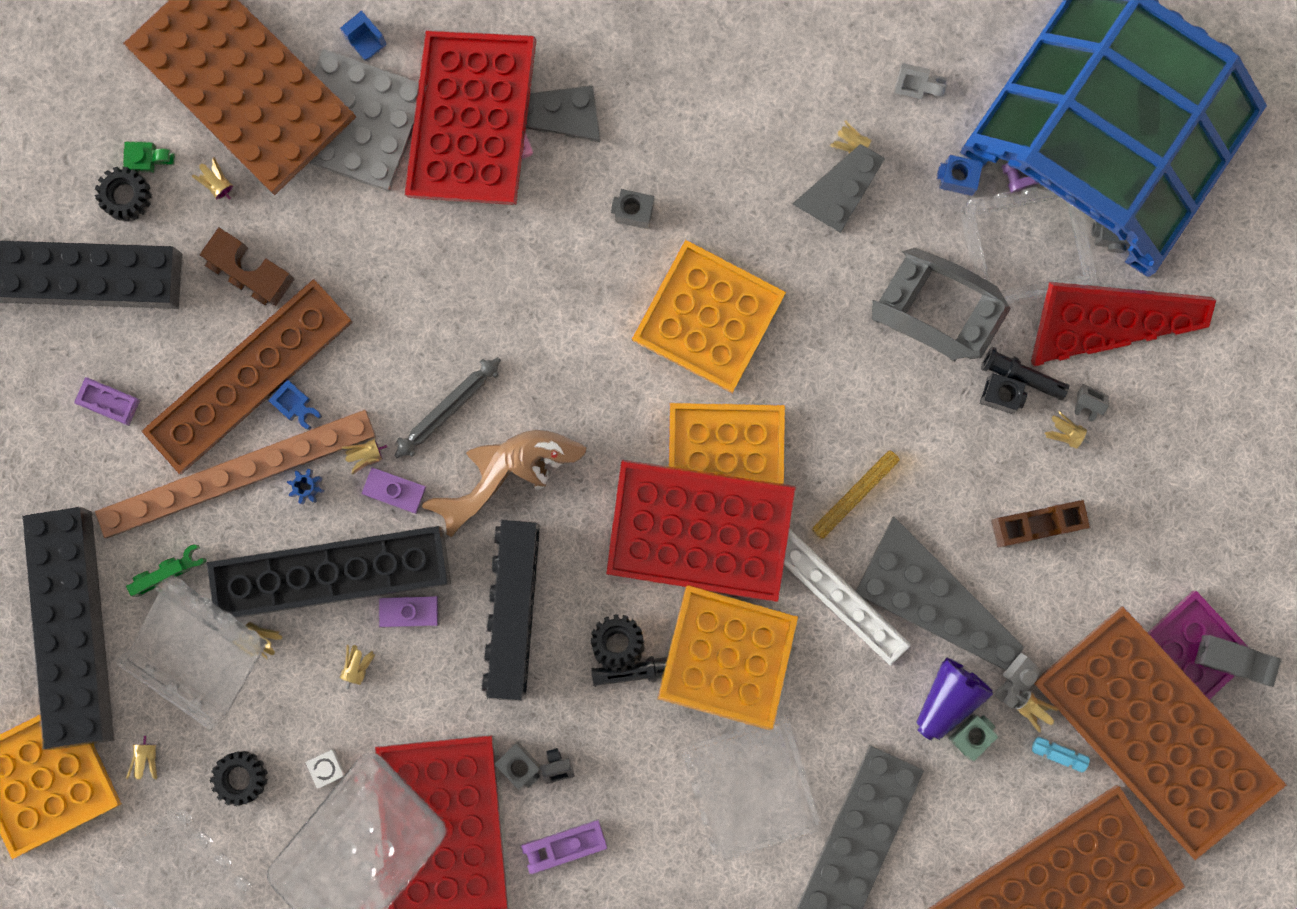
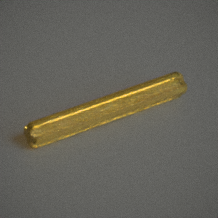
M887 451L812 528L813 533L820 539L825 538L900 461L899 457L893 451Z

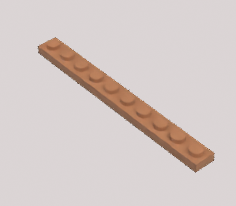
M362 410L95 511L103 537L108 539L341 451L343 446L357 445L373 439L376 435L367 411Z

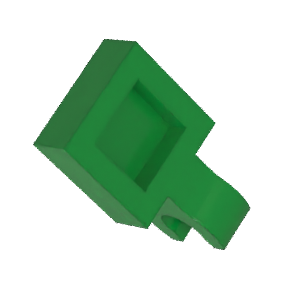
M125 141L123 167H128L136 172L154 173L155 165H174L175 154L170 153L169 149H156V145L153 142Z

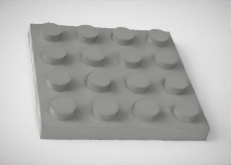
M322 49L313 74L355 114L356 118L309 163L390 192L413 132L419 83Z

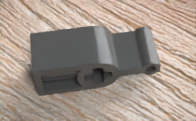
M1202 635L1195 663L1274 687L1282 659L1212 635Z

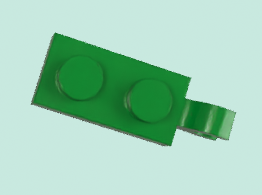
M196 544L190 545L185 549L182 559L169 558L158 564L160 569L152 573L144 571L132 578L134 582L126 586L130 597H140L190 571V569L204 565L207 562L206 558H200L197 561H194L192 558V553L198 550L200 546Z

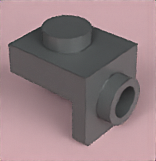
M1094 220L1091 234L1092 237H1095V246L1108 247V251L1113 253H1125L1131 245L1126 239L1121 241L1114 232Z

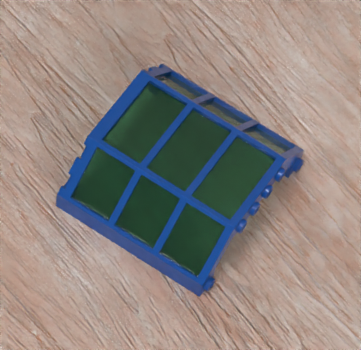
M1063 0L959 153L968 159L983 162L982 168L988 161L997 163L999 159L1009 161V167L1018 169L1114 232L1121 241L1126 239L1131 246L1128 249L1130 254L1125 263L1146 277H1150L1157 272L1266 109L1267 104L1240 56L1234 53L1229 45L1217 42L1208 36V33L1203 28L1191 25L1184 20L1180 13L1168 10L1159 4L1158 0Z

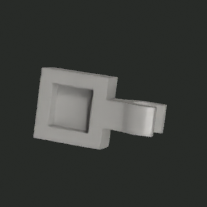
M902 63L895 86V93L922 99L924 92L936 96H944L947 78L941 76L929 77L930 69Z
M1020 653L1003 674L1007 681L996 690L994 696L1010 708H1013L1019 701L1016 694L1019 695L1020 691L1023 693L1030 690L1036 680L1043 674V671L1027 656Z

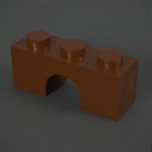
M218 227L199 254L207 261L204 266L217 275L221 271L229 275L228 282L241 291L244 287L253 291L251 297L262 305L266 306L269 302L276 307L295 278L267 258L256 270L244 271L241 262L249 248Z
M1084 499L991 519L997 548L1090 528Z

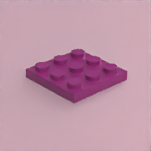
M1197 591L1189 593L1147 632L1209 700L1235 676L1195 663L1202 635H1212L1248 647Z

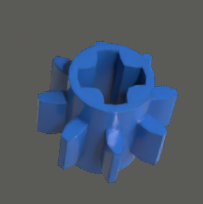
M307 469L305 475H302L297 470L294 471L296 478L293 481H287L289 485H292L293 490L288 495L290 497L298 495L299 504L304 505L306 498L316 503L315 495L318 492L324 493L325 491L319 488L318 484L323 478L320 476L312 478L313 470ZM307 482L311 485V489L304 491L300 488V485Z

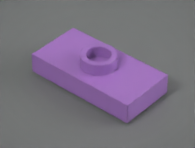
M85 377L74 403L129 426L140 403V399Z
M371 467L362 494L417 514L427 487Z
M438 596L379 598V627L438 625Z

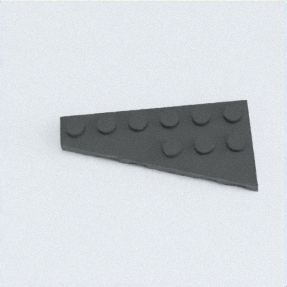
M893 516L856 592L862 598L1006 671L1018 655L1022 653L1024 646Z

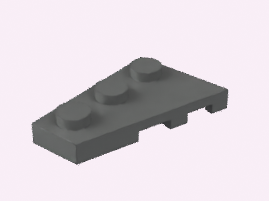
M593 85L530 93L526 129L554 132L569 137H580L600 142Z
M860 144L792 204L841 233L885 158Z

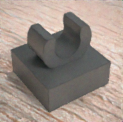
M1082 384L1077 393L1075 414L1079 415L1083 408H1089L1091 413L1088 420L1092 422L1096 419L1097 413L1105 414L1109 407V396Z

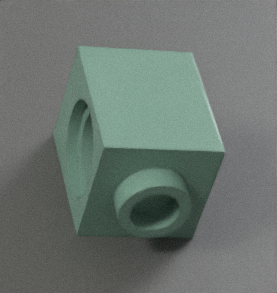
M972 714L948 739L969 760L974 762L998 736L993 732L996 728L995 725L986 716L982 715L979 717ZM973 728H979L982 734L981 739L977 743L972 744L969 741V732Z

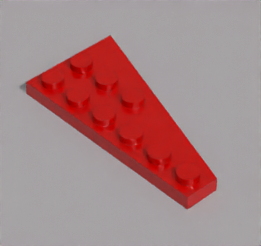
M1049 282L1031 364L1035 367L1055 359L1062 361L1070 359V356L1082 353L1089 355L1132 345L1131 342L1155 340L1158 336L1171 333L1178 335L1209 328L1217 300L1209 296Z

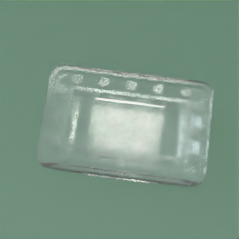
M372 752L366 753L358 758L273 861L267 872L268 882L292 909H387L441 844L446 835V827L442 819L381 756Z

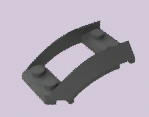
M915 247L902 251L906 256L879 302L875 300L872 302V320L890 326L891 329L935 349L954 362L957 359L966 357L970 360L982 358L1011 309L999 288L966 268ZM932 271L949 277L982 294L981 299L956 340L907 314Z

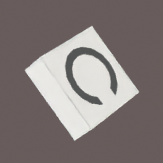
M334 749L305 762L317 789L346 776Z

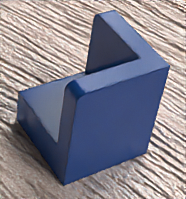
M362 10L340 27L344 37L365 61L369 60L387 45L382 33Z

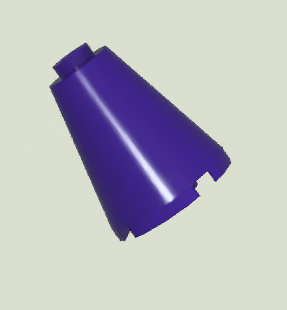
M946 657L942 662L916 721L920 726L917 729L918 732L931 741L933 738L940 740L993 695V690L973 672L969 673L963 669L964 666L949 657Z

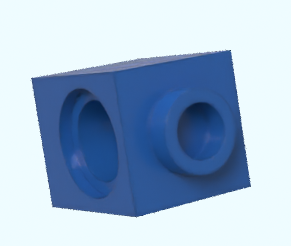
M949 155L945 163L941 162L938 168L937 179L941 180L939 189L973 196L978 189L983 162ZM952 170H960L964 174L965 179L956 180L952 175Z

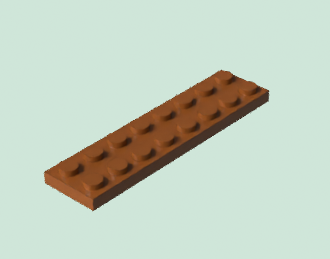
M313 279L141 432L178 474H183L349 327L353 321L319 283Z

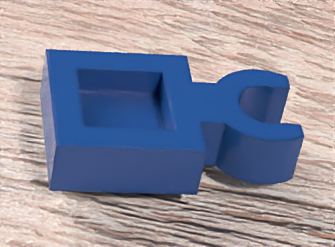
M289 380L268 400L289 420L292 421L298 416L300 425L307 430L312 428L306 422L308 415L314 414L318 419L322 418L318 410L306 407L311 399Z

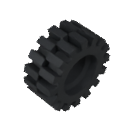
M113 167L114 172L105 171L104 173L107 177L103 179L100 176L98 181L101 185L95 186V190L98 192L95 198L100 202L98 204L99 207L119 221L120 219L129 221V218L136 220L139 218L137 216L139 213L144 215L146 213L144 210L145 206L150 207L151 205L148 199L152 198V193L149 191L151 187L138 172L133 169L130 170L128 167H122V170L119 167ZM123 184L131 185L134 191L131 201L126 204L116 203L114 199L116 188Z
M615 614L613 615L614 619L610 620L607 616L604 618L605 623L602 624L599 621L596 624L597 630L593 629L591 633L593 638H590L593 654L599 664L602 663L603 668L608 669V667H611L614 672H617V668H621L623 672L627 671L626 666L630 665L633 668L636 666L635 661L641 660V653H644L645 642L640 626H637L635 620L629 621L628 616L623 615L622 619H619V615ZM614 634H623L629 639V644L624 651L615 653L607 648L608 639Z
M237 751L225 755L224 758L216 762L217 766L211 771L214 774L210 778V783L214 784V787L211 789L213 793L217 792L218 796L216 798L219 801L224 800V804L241 806L254 801L265 790L264 785L268 781V779H265V775L268 773L267 769H264L262 766L264 762L262 760L259 761L257 755L249 754L247 751ZM235 767L246 769L250 775V782L245 789H235L229 782V774Z

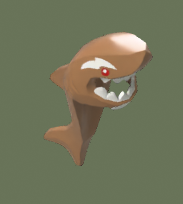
M531 430L515 435L503 444L483 445L470 449L466 454L478 466L482 475L477 486L470 494L460 498H432L424 501L422 508L440 514L446 523V534L452 537L467 520L487 503L511 472L533 483L534 489L540 490L546 487L547 480L549 479L548 470L545 469L547 463H550L551 467L557 469L563 464L576 462L586 454L587 448L564 435L552 431Z

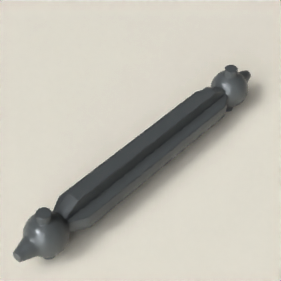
M499 357L493 360L482 359L480 361L481 370L470 374L411 430L408 439H402L401 437L397 439L398 449L394 456L396 458L403 455L413 457L416 454L414 452L415 445L422 444L485 385L487 377L493 376L497 378L499 376L497 371L501 359Z

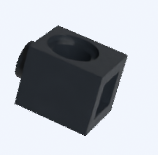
M992 373L987 377L979 404L1013 414L1019 408L1022 409L1027 399V392H1024L1026 383ZM1000 388H1006L1010 391L1011 400L1009 402L1003 401L1000 398Z

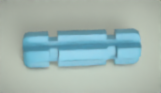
M1037 737L1033 742L1032 752L1042 757L1045 754L1047 759L1067 767L1072 765V769L1079 772H1085L1089 766L1090 758L1081 753L1076 755L1074 750L1054 742L1049 744V740L1042 737Z

